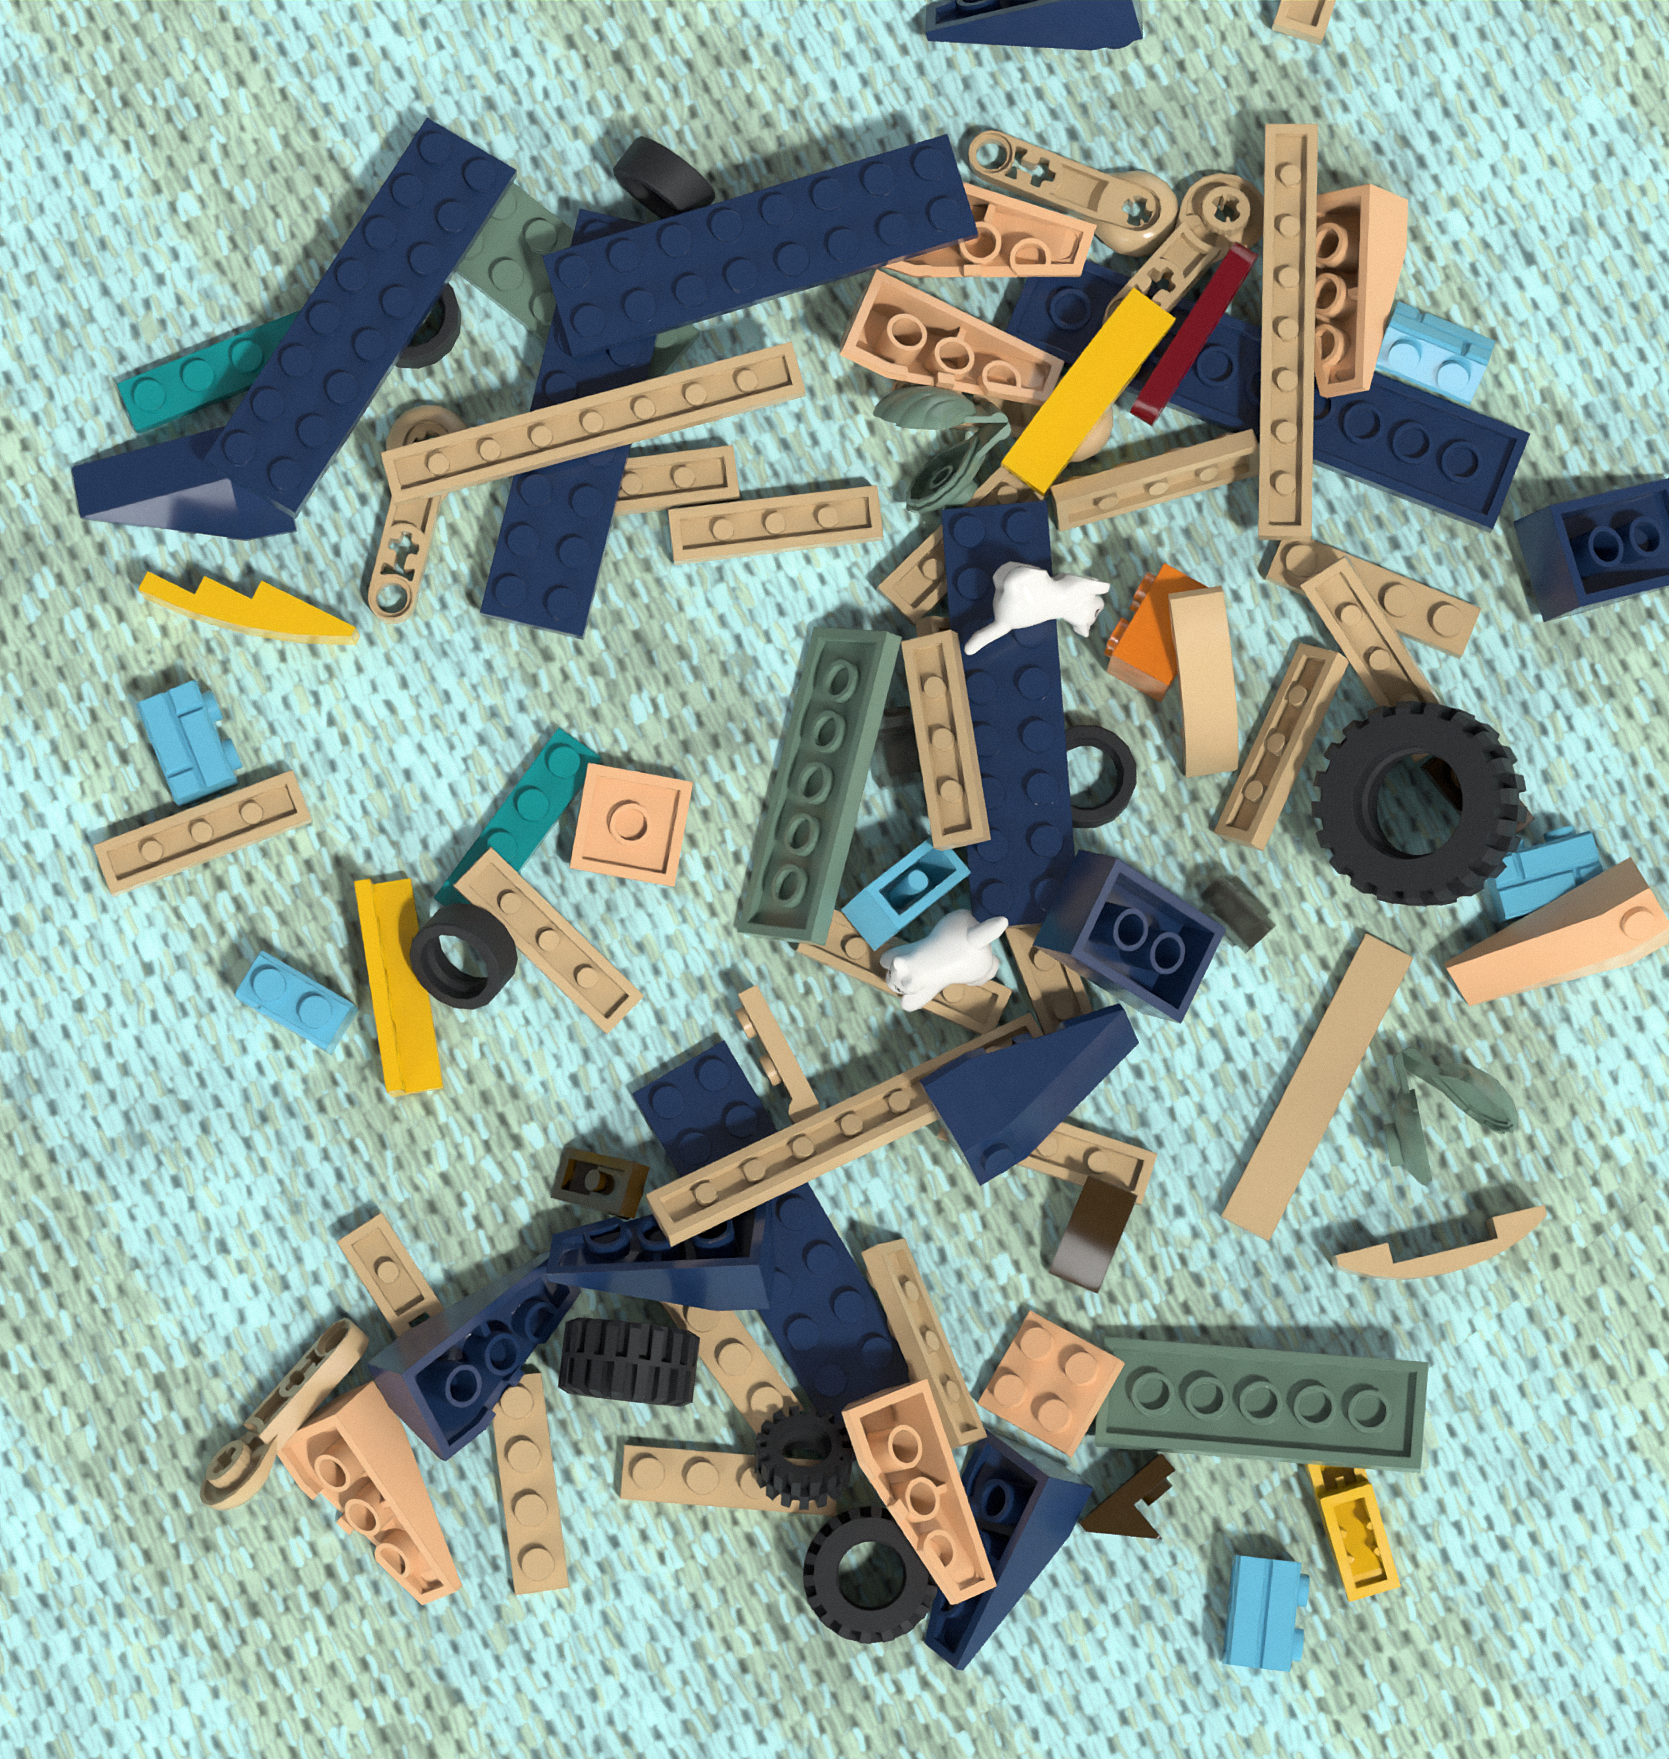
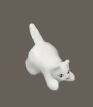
M1010 561L1003 564L993 575L996 587L993 600L995 620L993 623L975 632L966 643L964 650L967 655H972L986 644L1007 634L1012 629L1026 628L1057 618H1062L1072 624L1075 633L1088 637L1090 626L1104 608V601L1098 594L1107 593L1110 583L1099 581L1097 578L1066 572L1050 577L1046 570Z
M959 909L941 918L928 937L891 948L882 953L880 964L883 968L888 969L886 974L887 986L893 992L904 994L900 1000L902 1009L912 1012L922 1008L941 990L951 984L979 986L992 979L998 971L999 960L993 954L990 943L1001 936L1008 926V919L1004 916H999L979 923L972 916L971 910Z

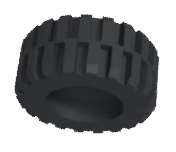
M1413 700L1399 701L1393 707L1381 705L1367 711L1368 718L1366 720H1353L1342 729L1346 738L1341 743L1331 742L1323 755L1326 759L1330 760L1326 772L1317 770L1313 786L1322 787L1321 800L1311 802L1312 818H1320L1323 830L1315 834L1320 847L1331 850L1333 857L1330 858L1329 863L1338 874L1348 875L1351 878L1350 885L1361 893L1373 894L1377 896V900L1391 904L1422 907L1429 905L1443 906L1456 903L1459 897H1471L1485 889L1483 882L1488 878H1497L1507 867L1502 861L1508 852L1516 853L1522 839L1515 835L1518 822L1526 823L1528 808L1520 806L1519 793L1527 791L1524 775L1515 773L1512 765L1518 760L1509 746H1503L1498 741L1500 734L1489 724L1477 721L1475 715L1461 709ZM1414 754H1430L1447 762L1459 780L1463 797L1461 818L1451 838L1435 852L1423 855H1412L1396 849L1384 835L1377 814L1378 794L1387 773L1400 760Z

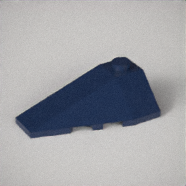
M942 0L926 7L925 34L927 41L1088 51L1106 47L1108 49H1120L1130 45L1133 41L1143 39V16L1140 0Z
M225 426L72 467L80 518L84 520L176 530L180 533L195 535L198 533L240 541H250L297 532L295 518L205 466L204 458Z
M1118 1003L1062 1021L1055 1032L1037 1038H1032L1029 1033L1012 1037V1046L986 1053L983 1047L966 1052L919 1080L953 1149L979 1186L1026 1159L1139 1044V1041L1124 1008Z
M772 1199L672 1247L653 1213L626 1222L617 1217H612L553 1234L546 1270L547 1280L553 1283L713 1311L770 1309L775 1273Z
M550 1249L406 1331L366 1363L388 1407L440 1460L447 1461L486 1430L496 1415L492 1411L508 1386L515 1388L525 1374L521 1368L538 1344H545L580 1295L581 1290L579 1287L548 1282L546 1270Z
M985 1428L987 1437L978 1441L962 1474L961 1481L966 1496H968L967 1499L996 1587L958 1604L951 1605L938 1586L924 1641L925 1645L953 1668L961 1671L967 1667L1069 1538L1093 1490L1092 1486L1061 1463Z

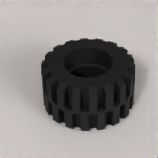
M580 1317L569 1320L565 1323L558 1388L568 1394L663 1406H685L693 1403L700 1337L689 1330L658 1325Z
M858 1507L836 1515L817 1532L810 1543L804 1560L803 1584L811 1609L827 1628L847 1640L865 1644L885 1643L904 1634L906 1635L925 1618L934 1598H936L938 1584L890 1511L884 1507ZM864 1542H878L888 1546L896 1553L903 1568V1581L900 1590L892 1600L878 1607H864L855 1604L843 1593L839 1584L838 1570L842 1558L852 1547Z

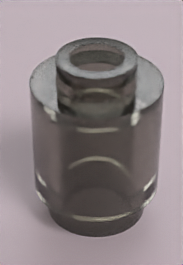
M1221 874L1199 895L1205 902L1199 911L1227 928L1223 938L1232 948L1237 944L1245 954L1276 926L1274 921L1268 916L1271 910L1238 875L1228 881Z

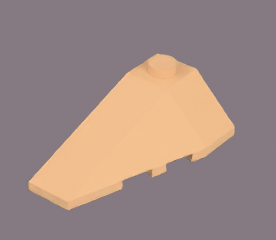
M963 182L979 233L978 238L882 267L913 278L1080 277L1097 225Z
M1372 184L1317 195L1314 372L1320 396L1326 398L1368 391L1370 389L1406 254L1408 199Z
M878 269L872 275L855 304L841 337L839 355L886 378L1043 406L1053 392L1065 362Z
M1629 857L1446 961L1444 965L1468 1005L1472 1006L1631 965L1669 943V920L1633 859Z
M923 1379L886 1388L847 1404L841 1413L859 1466L951 1605L958 1604L996 1587L928 1380Z
M373 1380L339 1395L312 1413L277 1453L299 1488L312 1500L320 1493L343 1514L336 1523L348 1535L354 1530L365 1535L376 1546L374 1552L376 1562L421 1605L452 1594L461 1588V1581L403 1424L388 1407L382 1393Z

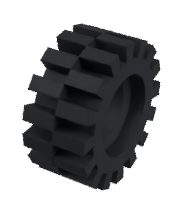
M799 1405L790 1406L788 1417L784 1415L782 1410L773 1413L772 1422L766 1419L761 1425V1433H757L754 1474H757L756 1482L760 1489L766 1486V1496L772 1501L780 1494L782 1506L790 1508L792 1500L800 1501L799 1510H809V1501L815 1500L817 1507L821 1508L827 1506L828 1495L835 1501L841 1496L842 1488L847 1489L852 1472L853 1446L849 1434H847L845 1423L840 1420L834 1424L835 1414L826 1410L822 1417L817 1416L818 1407L808 1405V1414H800ZM794 1449H810L821 1454L824 1457V1461L813 1466H798L784 1459L783 1455Z

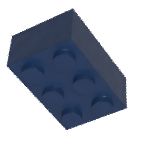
M1078 849L1033 946L1140 1013L1181 1024L1227 928L1120 859Z

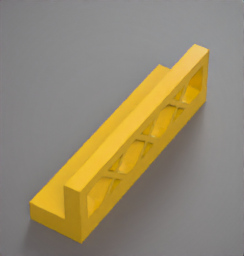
M407 878L373 884L370 879L354 881L386 1092L391 1097L444 1089L430 994L422 987L413 973L409 956L412 939L420 931L412 880Z

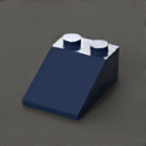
M1669 478L1549 505L1513 522L1543 622L1584 613L1669 588Z

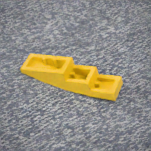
M1133 287L1051 393L1000 465L1043 496L1105 418L1107 411L1139 372L1143 362L1170 330L1176 318Z
M147 571L138 588L144 599L193 620L245 635L301 644L356 645L360 638L356 627L262 580L252 599L206 576L203 577L195 594Z
M1304 1464L1347 1600L1352 1602L1401 1587L1374 1490L1367 1478L1365 1469Z

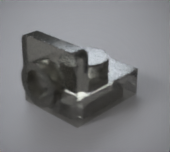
M909 706L895 707L883 711L874 747L881 790L923 783L913 714Z

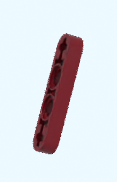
M1238 242L1233 244L1144 385L1129 412L1130 414L1150 426L1156 423L1244 283L1259 256L1258 254Z

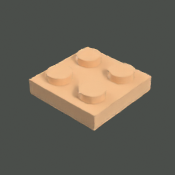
M588 763L569 869L674 887L693 782Z
M1030 1310L977 1404L1072 1458L1125 1363Z

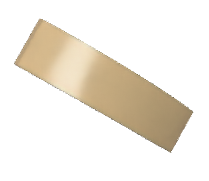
M1222 586L1168 594L1172 641L1176 650L1182 718L1180 735L1185 778L1238 770L1239 749L1236 692Z
M1545 1205L1492 1217L1486 1220L1491 1239L1489 1241L1394 1264L1388 1243L1331 1257V1262L1336 1270L1373 1279L1411 1280L1444 1275L1465 1269L1505 1251L1535 1229L1547 1216Z

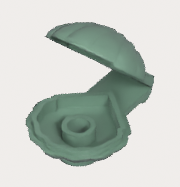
M913 385L894 390L882 398L873 411V416L887 422L896 423L895 426L908 429L938 430L943 428L949 429L963 423H985L968 440L940 451L938 455L932 457L915 475L906 492L907 497L905 499L907 503L906 509L911 512L926 513L940 508H962L977 490V483L973 478L982 464L985 453L999 440L1006 439L1011 433L1008 417L994 403L983 402L980 405H974L972 401L962 394L950 389L928 385ZM937 468H940V471L932 477V473Z
M1408 1047L1394 1056L1393 1066L1396 1080L1401 1088L1394 1106L1395 1123L1383 1125L1391 1167L1405 1165L1408 1172L1421 1185L1428 1187L1427 1182L1432 1181V1175L1415 1089L1409 1090L1405 1068L1443 1092L1460 1110L1480 1125L1499 1134H1505V1132L1513 1133L1518 1128V1113L1513 1099L1500 1082L1490 1074L1461 1063L1435 1065L1423 1058L1420 1051L1413 1047Z

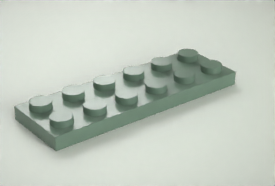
M513 182L456 270V273L546 344L556 300L542 256L569 248L574 230ZM688 325L658 335L648 380L665 376L671 371L700 336V332L694 326Z
M813 628L737 932L756 938L825 946L902 637L888 631Z
M1104 1336L1103 1350L1120 1359L1125 1365L1097 1412L1094 1441L1096 1447L1421 1473L1429 1362Z

